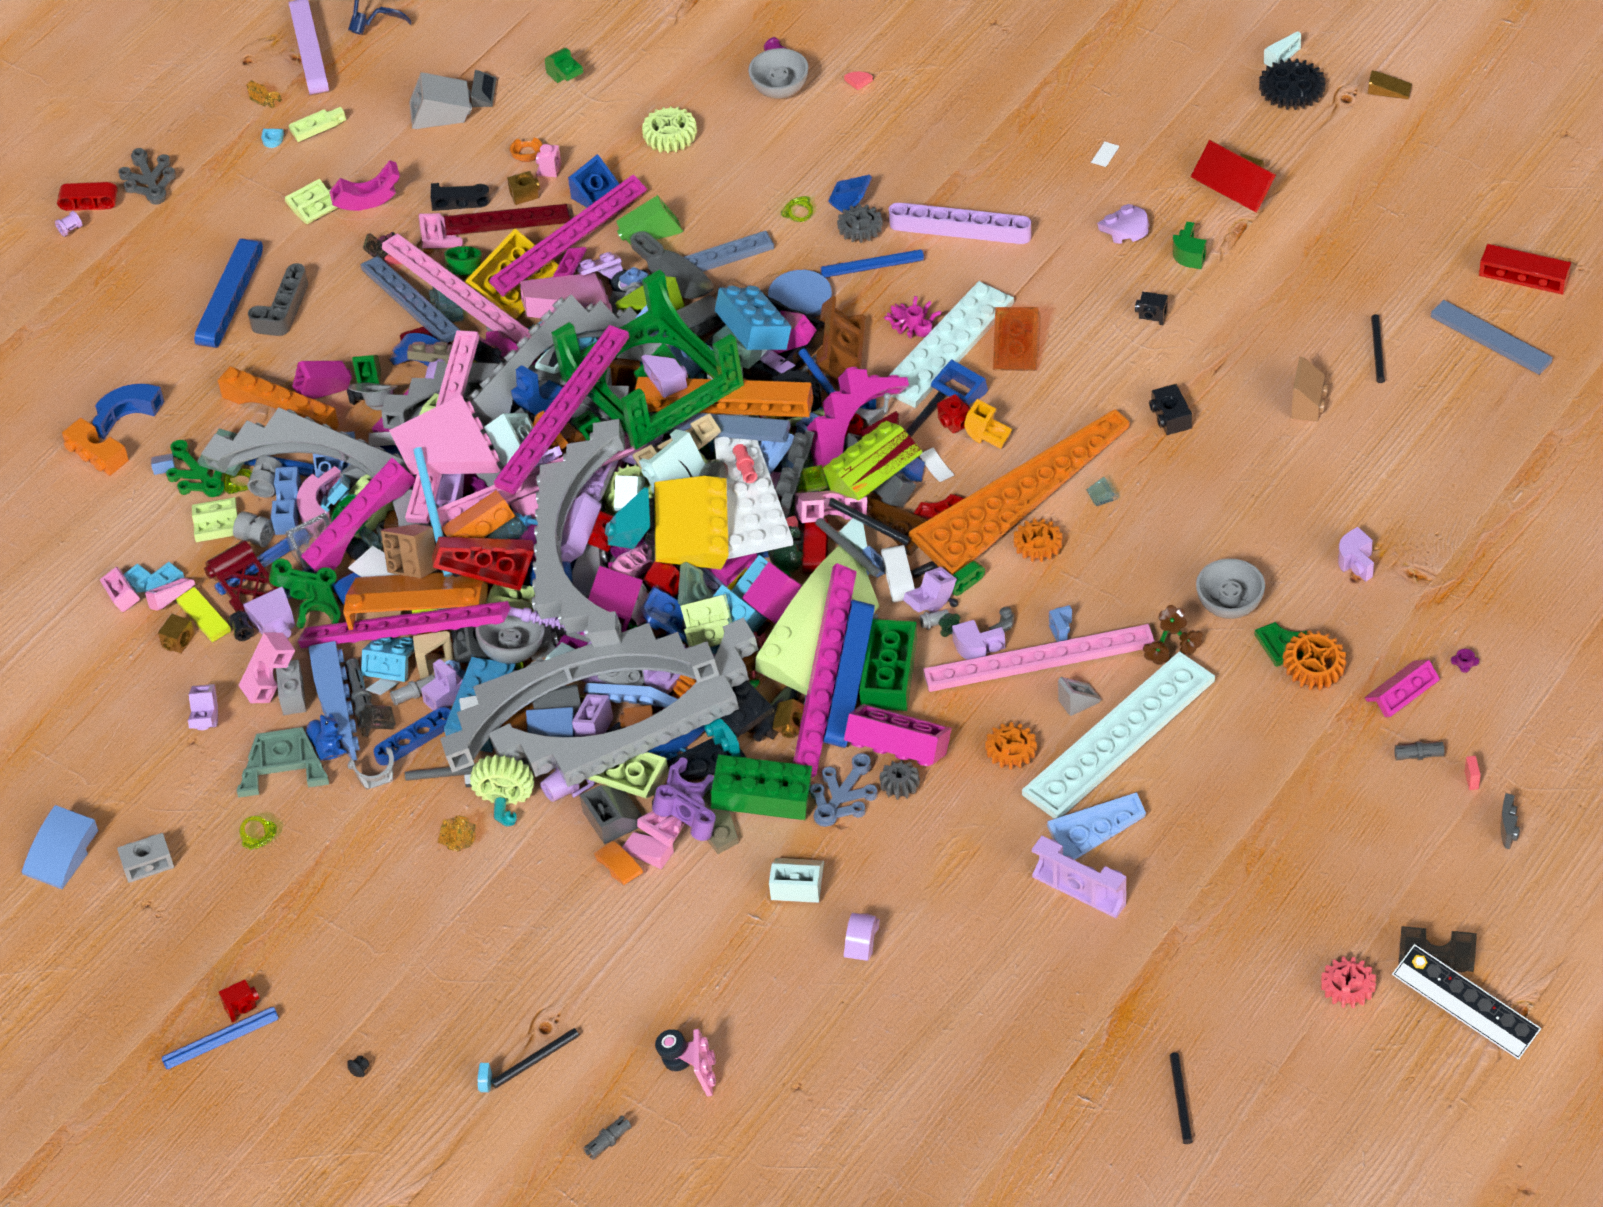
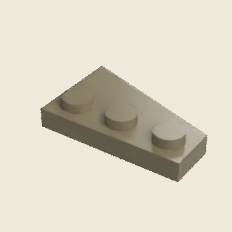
M414 342L408 346L407 359L427 362L442 359L445 361V364H448L453 345H447L446 342H436L434 345L425 344V342Z
M711 788L701 798L704 800L705 807L716 816L712 836L707 841L717 854H720L738 844V837L730 811L711 809Z

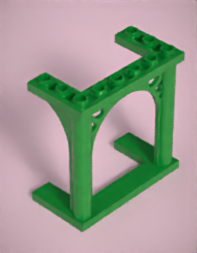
M660 269L642 279L648 311L619 328L629 333V339L616 357L622 352L641 344H669L685 352L713 379L649 417L645 393L640 388L621 398V400L609 389L606 383L608 366L587 396L612 420H620L624 432L629 436L630 445L635 450L744 386L736 338L732 334L727 335L713 344V350L688 328L676 312L669 299L665 274ZM570 322L551 332L561 378L566 383L596 344L594 342L580 351L575 327ZM659 330L657 335L653 337L649 336L650 334Z

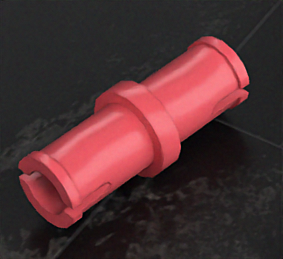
M743 444L734 446L733 454L737 460V469L741 471L744 482L753 483L757 479V474L753 467L754 461L752 457L749 456L747 448Z

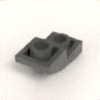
M1505 793L1500 823L1502 842L1506 849H1510L1513 840H1518L1521 827L1517 826L1518 816H1516L1518 806L1514 805L1515 795Z

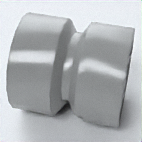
M269 456L259 457L255 462L247 485L250 492L263 498L273 496L275 493L276 468H282V464Z
M242 511L234 522L233 535L236 539L250 541L252 544L266 547L274 535L272 520Z

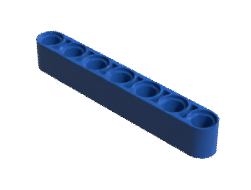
M244 238L238 240L195 331L194 340L196 345L213 348L219 347L261 258L263 251L262 241Z
M854 599L851 600L823 743L842 748L847 746L848 741H845L844 737L849 713L855 710L875 609L873 604Z

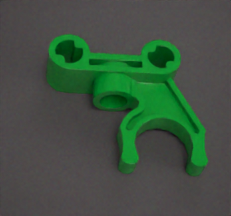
M283 558L276 559L273 562L269 574L270 583L276 587L290 589V595L295 599H307L299 607V617L296 624L298 628L302 629L305 627L306 615L311 611L326 613L331 619V624L339 622L341 612L332 593L337 578L334 570L324 567L319 569L317 574L292 569L291 563Z

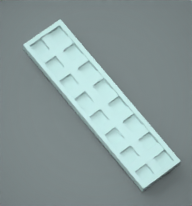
M978 281L889 375L908 377L909 386L903 392L893 394L891 397L916 408L934 389L931 387V382L952 359L959 363L1014 304V297Z

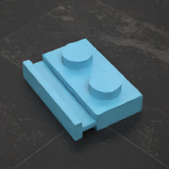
M343 474L329 490L328 497H323L321 508L326 512L330 510L331 503L334 505L337 501L340 502L344 497L348 496V491L350 490V479Z

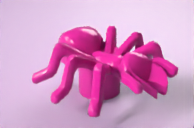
M914 296L913 306L908 308L902 303L900 306L895 303V307L891 305L892 315L888 312L884 319L888 320L892 329H896L899 334H902L908 327L907 335L909 338H912L913 330L918 337H926L932 331L934 318L941 315V311H937L931 314L929 320L923 319L927 315L931 301H928L924 306V311L920 306H917V296Z

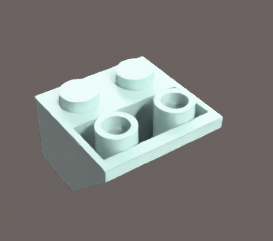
M776 858L772 862L769 879L771 900L819 903L824 860Z

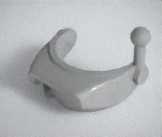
M885 393L883 396L885 399L883 407L875 410H867L860 407L855 413L859 414L863 419V426L874 424L883 419L884 415L888 413V403L891 398L889 393Z
M386 747V753L389 757L388 766L385 771L375 776H367L360 773L356 769L353 759L348 761V768L354 770L358 780L366 790L393 781L394 756L391 747Z

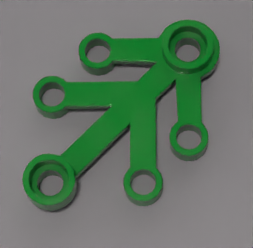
M176 440L171 444L170 448L173 456L183 460L191 470L170 468L166 471L168 481L177 482L182 478L197 479L203 482L190 483L187 480L180 481L177 484V488L181 495H187L191 491H201L208 497H217L224 492L225 486L223 481H221L224 473L215 471L213 477H210L208 475L209 468L199 466L189 454L186 441Z

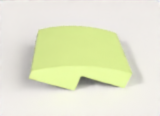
M320 179L285 197L287 205L306 224L338 208L332 205L330 190L325 187Z
M235 497L192 505L196 542L234 536L233 526L238 516Z
M726 594L681 605L686 624L684 631L689 646H695L706 641L709 647L721 644L724 636L723 626L732 623Z

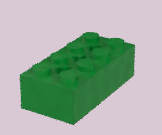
M872 619L860 684L861 705L866 704L884 710L907 711L917 646V622Z
M718 754L711 790V809L805 820L811 787L812 766Z

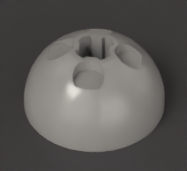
M777 48L758 54L751 61L748 72L752 84L761 94L774 99H783L794 95L802 88L808 75V63L804 56L794 50Z
M1221 559L1208 564L1201 570L1197 577L1196 590L1202 605L1210 613L1220 618L1236 619L1248 615L1259 605L1264 595L1265 581L1261 572L1252 564L1239 559Z
M509 615L500 624H486L476 627V638L483 652L491 659L504 664H516L529 659L537 652L544 637L543 623L539 625V622L535 624L532 621L523 622L521 618Z

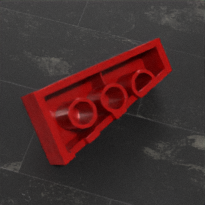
M438 537L432 555L433 568L521 591L534 553L533 540Z

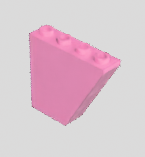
M595 272L583 276L577 274L520 281L521 300L527 317L541 318L548 310L552 312L554 309L552 305L560 297L565 299L569 295H572L584 308L590 303L595 305L601 300L612 312L608 295L605 294L602 281L597 278Z
M462 395L389 430L411 475L419 474L413 451L417 447H422L428 474L500 472L497 465L500 459L495 449L490 451L489 446L492 443L486 433L482 434L480 432L484 428L478 417L473 418L472 414L475 411L470 401L465 403Z

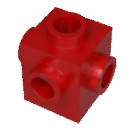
M956 394L937 403L938 419L944 428L947 427L953 434L965 429V419L971 409L967 403H964Z

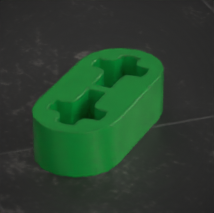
M972 561L952 576L956 578V583L952 594L959 596L978 583L985 574V568L977 561Z

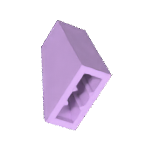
M586 493L573 501L567 514L561 540L562 561H570L571 563L583 555L600 511L601 503Z

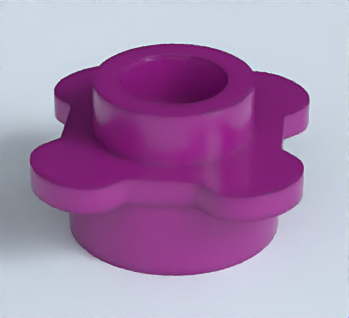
M475 476L472 477L473 482L470 484V488L474 493L488 488L483 480L477 479Z
M1461 649L1456 653V656L1451 657V663L1457 665L1461 672L1467 673L1471 667L1479 664V659L1475 657L1473 651Z

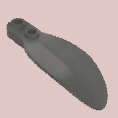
M639 231L631 236L632 249L647 261L650 273L652 274L660 269L665 276L676 277L682 298H698L713 291L714 285L712 281L700 269L681 255L665 250L649 233Z

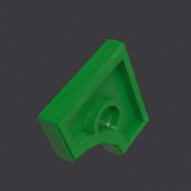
M1274 622L1255 629L1254 635L1275 667L1283 665V653L1286 651V645L1290 643L1293 636L1298 637L1300 632L1285 630ZM1305 630V631H1300V632L1304 633L1305 635L1307 634V630ZM1300 651L1296 655L1297 659L1303 657V651Z

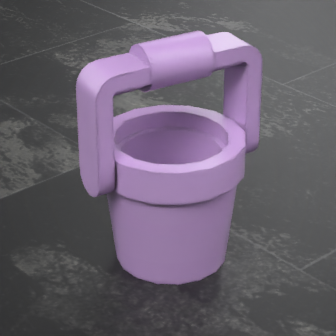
M557 767L553 773L540 783L544 794L551 802H555L569 794H572L574 798L594 785V781L586 779L588 784L579 789V784L567 787Z

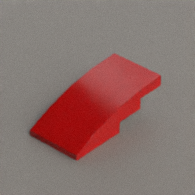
M1209 140L1190 177L1257 213L1276 175Z

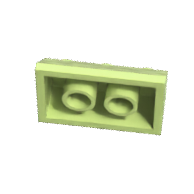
M646 752L587 779L647 799L655 795L657 787L664 785L669 774V768L666 758Z

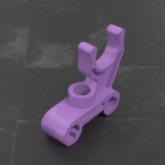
M681 757L678 762L670 766L667 784L657 787L652 810L656 815L662 817L673 815L691 827L692 837L705 841L712 836L716 816L705 807L704 800L701 797L712 788L714 776L707 775L706 779L699 783L685 781L679 774L686 770L688 761L686 758Z

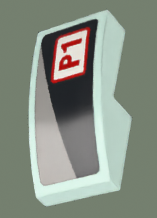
M554 345L540 357L535 365L536 369L552 374L560 372Z

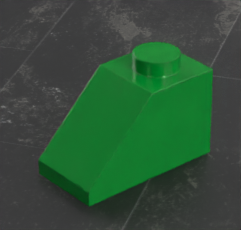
M378 354L352 357L357 383L380 384L381 367Z

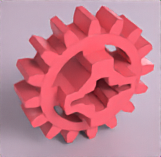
M1342 957L1340 963L1335 959L1332 960V966L1326 965L1325 972H1322L1321 990H1325V997H1332V1004L1340 1001L1342 1008L1346 1006V1003H1350L1352 1008H1355L1356 1002L1364 1005L1365 998L1371 1000L1372 992H1375L1376 976L1372 974L1371 966L1364 968L1365 961L1362 960L1356 963L1355 957H1352L1351 961H1347L1345 957Z

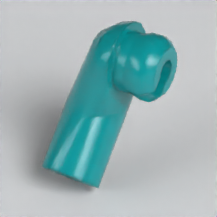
M496 798L494 800V819L505 827L513 826L517 820L516 813L510 814L511 811H506V799Z

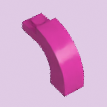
M389 160L381 172L368 182L354 183L339 178L329 191L332 205L345 210L361 211L385 203L396 193L394 184L397 183L400 177L397 163Z

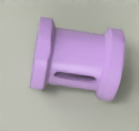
M71 211L65 218L55 220V225L60 234L65 237L71 230L76 227L80 228L82 222L76 212Z

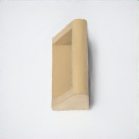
M448 631L413 636L420 680L431 674L435 677L433 663L441 659L444 663L448 660H455L451 637ZM443 644L445 657L427 660L426 654Z

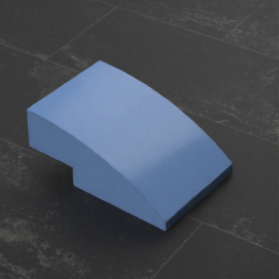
M55 805L32 843L22 869V874L63 889L88 854L86 848L98 832L95 820Z

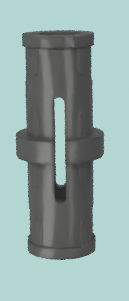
M1417 741L1415 744L1395 745L1396 761L1404 759L1423 760V758L1444 757L1443 741L1433 743Z
M619 1116L606 1129L602 1128L599 1131V1135L583 1147L587 1156L591 1154L590 1159L594 1160L607 1147L614 1146L616 1140L627 1130L631 1129L630 1122L627 1119L623 1121L625 1119L624 1116Z

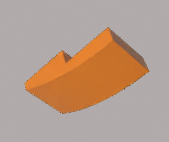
M615 841L610 842L594 853L597 861L607 867L611 876L623 885L643 873L636 861Z

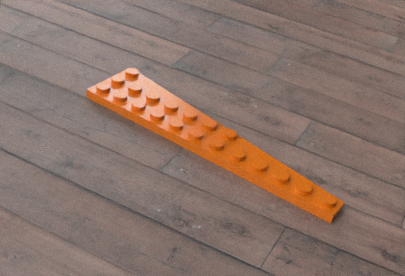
M1116 409L1110 411L909 531V537L938 567H942L951 575L955 574L975 560L1129 428L1130 422Z

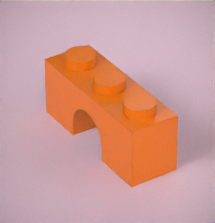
M81 417L62 432L65 441L64 446L69 452H75L83 461L90 462L98 471H103L109 476L129 461L124 445L112 437L98 443L100 440L95 426Z

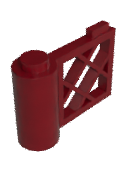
M246 540L238 542L205 562L206 567H204L206 575L209 579L213 578L219 582L231 598L229 604L235 612H245L244 605L239 600L240 593L252 595V600H254L256 596L260 597L279 588L270 583L269 573L256 558ZM255 565L259 570L258 577L245 575L246 569ZM230 578L240 579L239 588L229 586L226 581ZM243 580L255 581V590L242 589ZM259 582L269 584L272 590L267 593L257 591Z

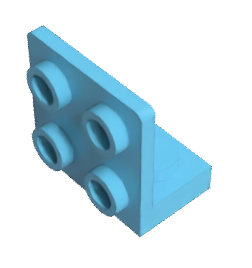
M386 637L372 640L362 649V676L405 682L408 679V658L415 652L413 639L410 637H402L400 639Z

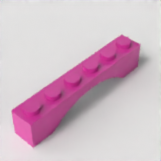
M392 457L301 557L317 572L324 567L334 570L341 563L349 542L362 524L381 507L402 497L415 483L416 478Z

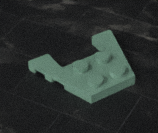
M303 727L256 734L248 756L247 767L242 773L241 784L237 787L238 798L260 795L259 775L305 768L308 788L329 785L328 776L319 758H317Z

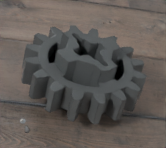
M858 204L857 208L849 206V211L843 209V214L838 215L837 225L839 234L844 235L845 240L851 238V242H854L856 239H859V242L862 243L863 239L871 241V236L878 237L877 232H882L883 220L881 213L876 212L875 207L869 209V205L861 207Z

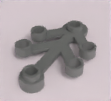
M142 148L134 149L131 154L132 162L135 166L140 167L143 175L132 173L129 167L120 168L118 171L120 179L127 180L124 182L125 191L127 193L145 195L147 200L154 205L163 203L166 197L165 188L176 177L175 169L168 167L170 165L169 156L166 154L158 156V165L151 173L147 164L149 161L147 152ZM163 172V179L159 182L158 185H156V180ZM136 182L146 184L148 188L137 186Z

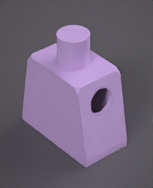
M283 587L243 604L245 613L249 618L248 621L262 635L264 632L284 633L287 639L291 636L290 629L294 628L295 622Z

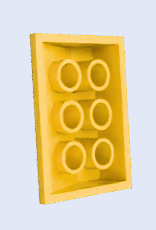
M514 229L464 283L517 320L525 311L521 300L520 285L502 297L489 283V280L535 245L517 229ZM553 260L527 280L552 278L559 265Z
M698 476L655 482V562L679 565L687 562L695 567L721 570L729 556L726 478Z

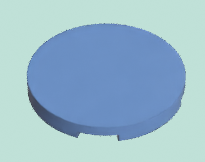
M793 270L780 275L772 282L769 287L768 296L780 301L788 308L816 317L821 314L822 304L832 297V290L828 280L821 274L810 270Z

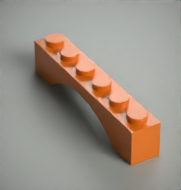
M229 366L218 379L222 398L237 404L254 402L278 409V407L286 411L290 409L298 416L303 418L309 417L320 425L326 424L334 431L339 427L334 407Z

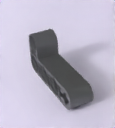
M294 263L288 266L271 307L254 306L249 309L248 317L254 333L283 336L290 331L308 287L305 267L302 264Z

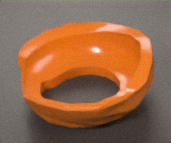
M518 138L510 145L509 150L516 160L531 162L536 160L537 153L540 152V147L543 144L538 138H533L532 141H521ZM524 147H532L535 151L532 154H519Z

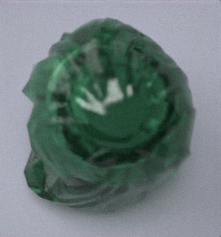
M788 526L792 537L799 538L801 535L799 528ZM794 543L792 546L768 551L770 561L781 570L795 572L802 565L803 552L799 551Z

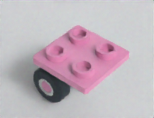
M675 1029L665 1030L659 1034L655 1041V1048L661 1056L665 1067L671 1071H681L689 1065L694 1066V1072L706 1095L712 1096V1087L716 1086L715 1074L712 1071V1065H715V1054L713 1050L709 1049L707 1038L702 1036L699 1029L693 1030L694 1041L687 1043L682 1033Z

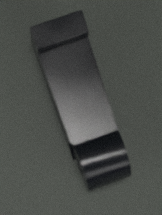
M431 183L430 198L432 211L481 208L490 203L489 187L485 184L440 187L439 183Z

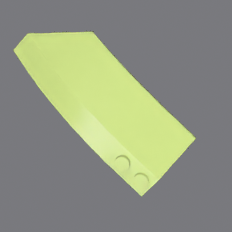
M840 546L820 563L800 588L756 656L755 671L807 695L832 567L838 563L857 571L852 599L875 605L874 613L879 608V603L866 569Z

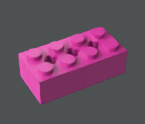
M862 704L849 713L844 740L851 742V745L863 748L866 746L873 748V751L876 753L886 754L888 752L895 754V757L898 759L908 760L910 758L917 760V763L920 765L931 766V764L933 765L946 755L952 728Z

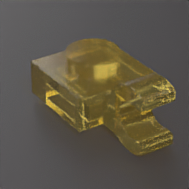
M252 80L246 84L249 99L264 107L268 105L274 108V100L282 101L280 93L268 92L262 84Z

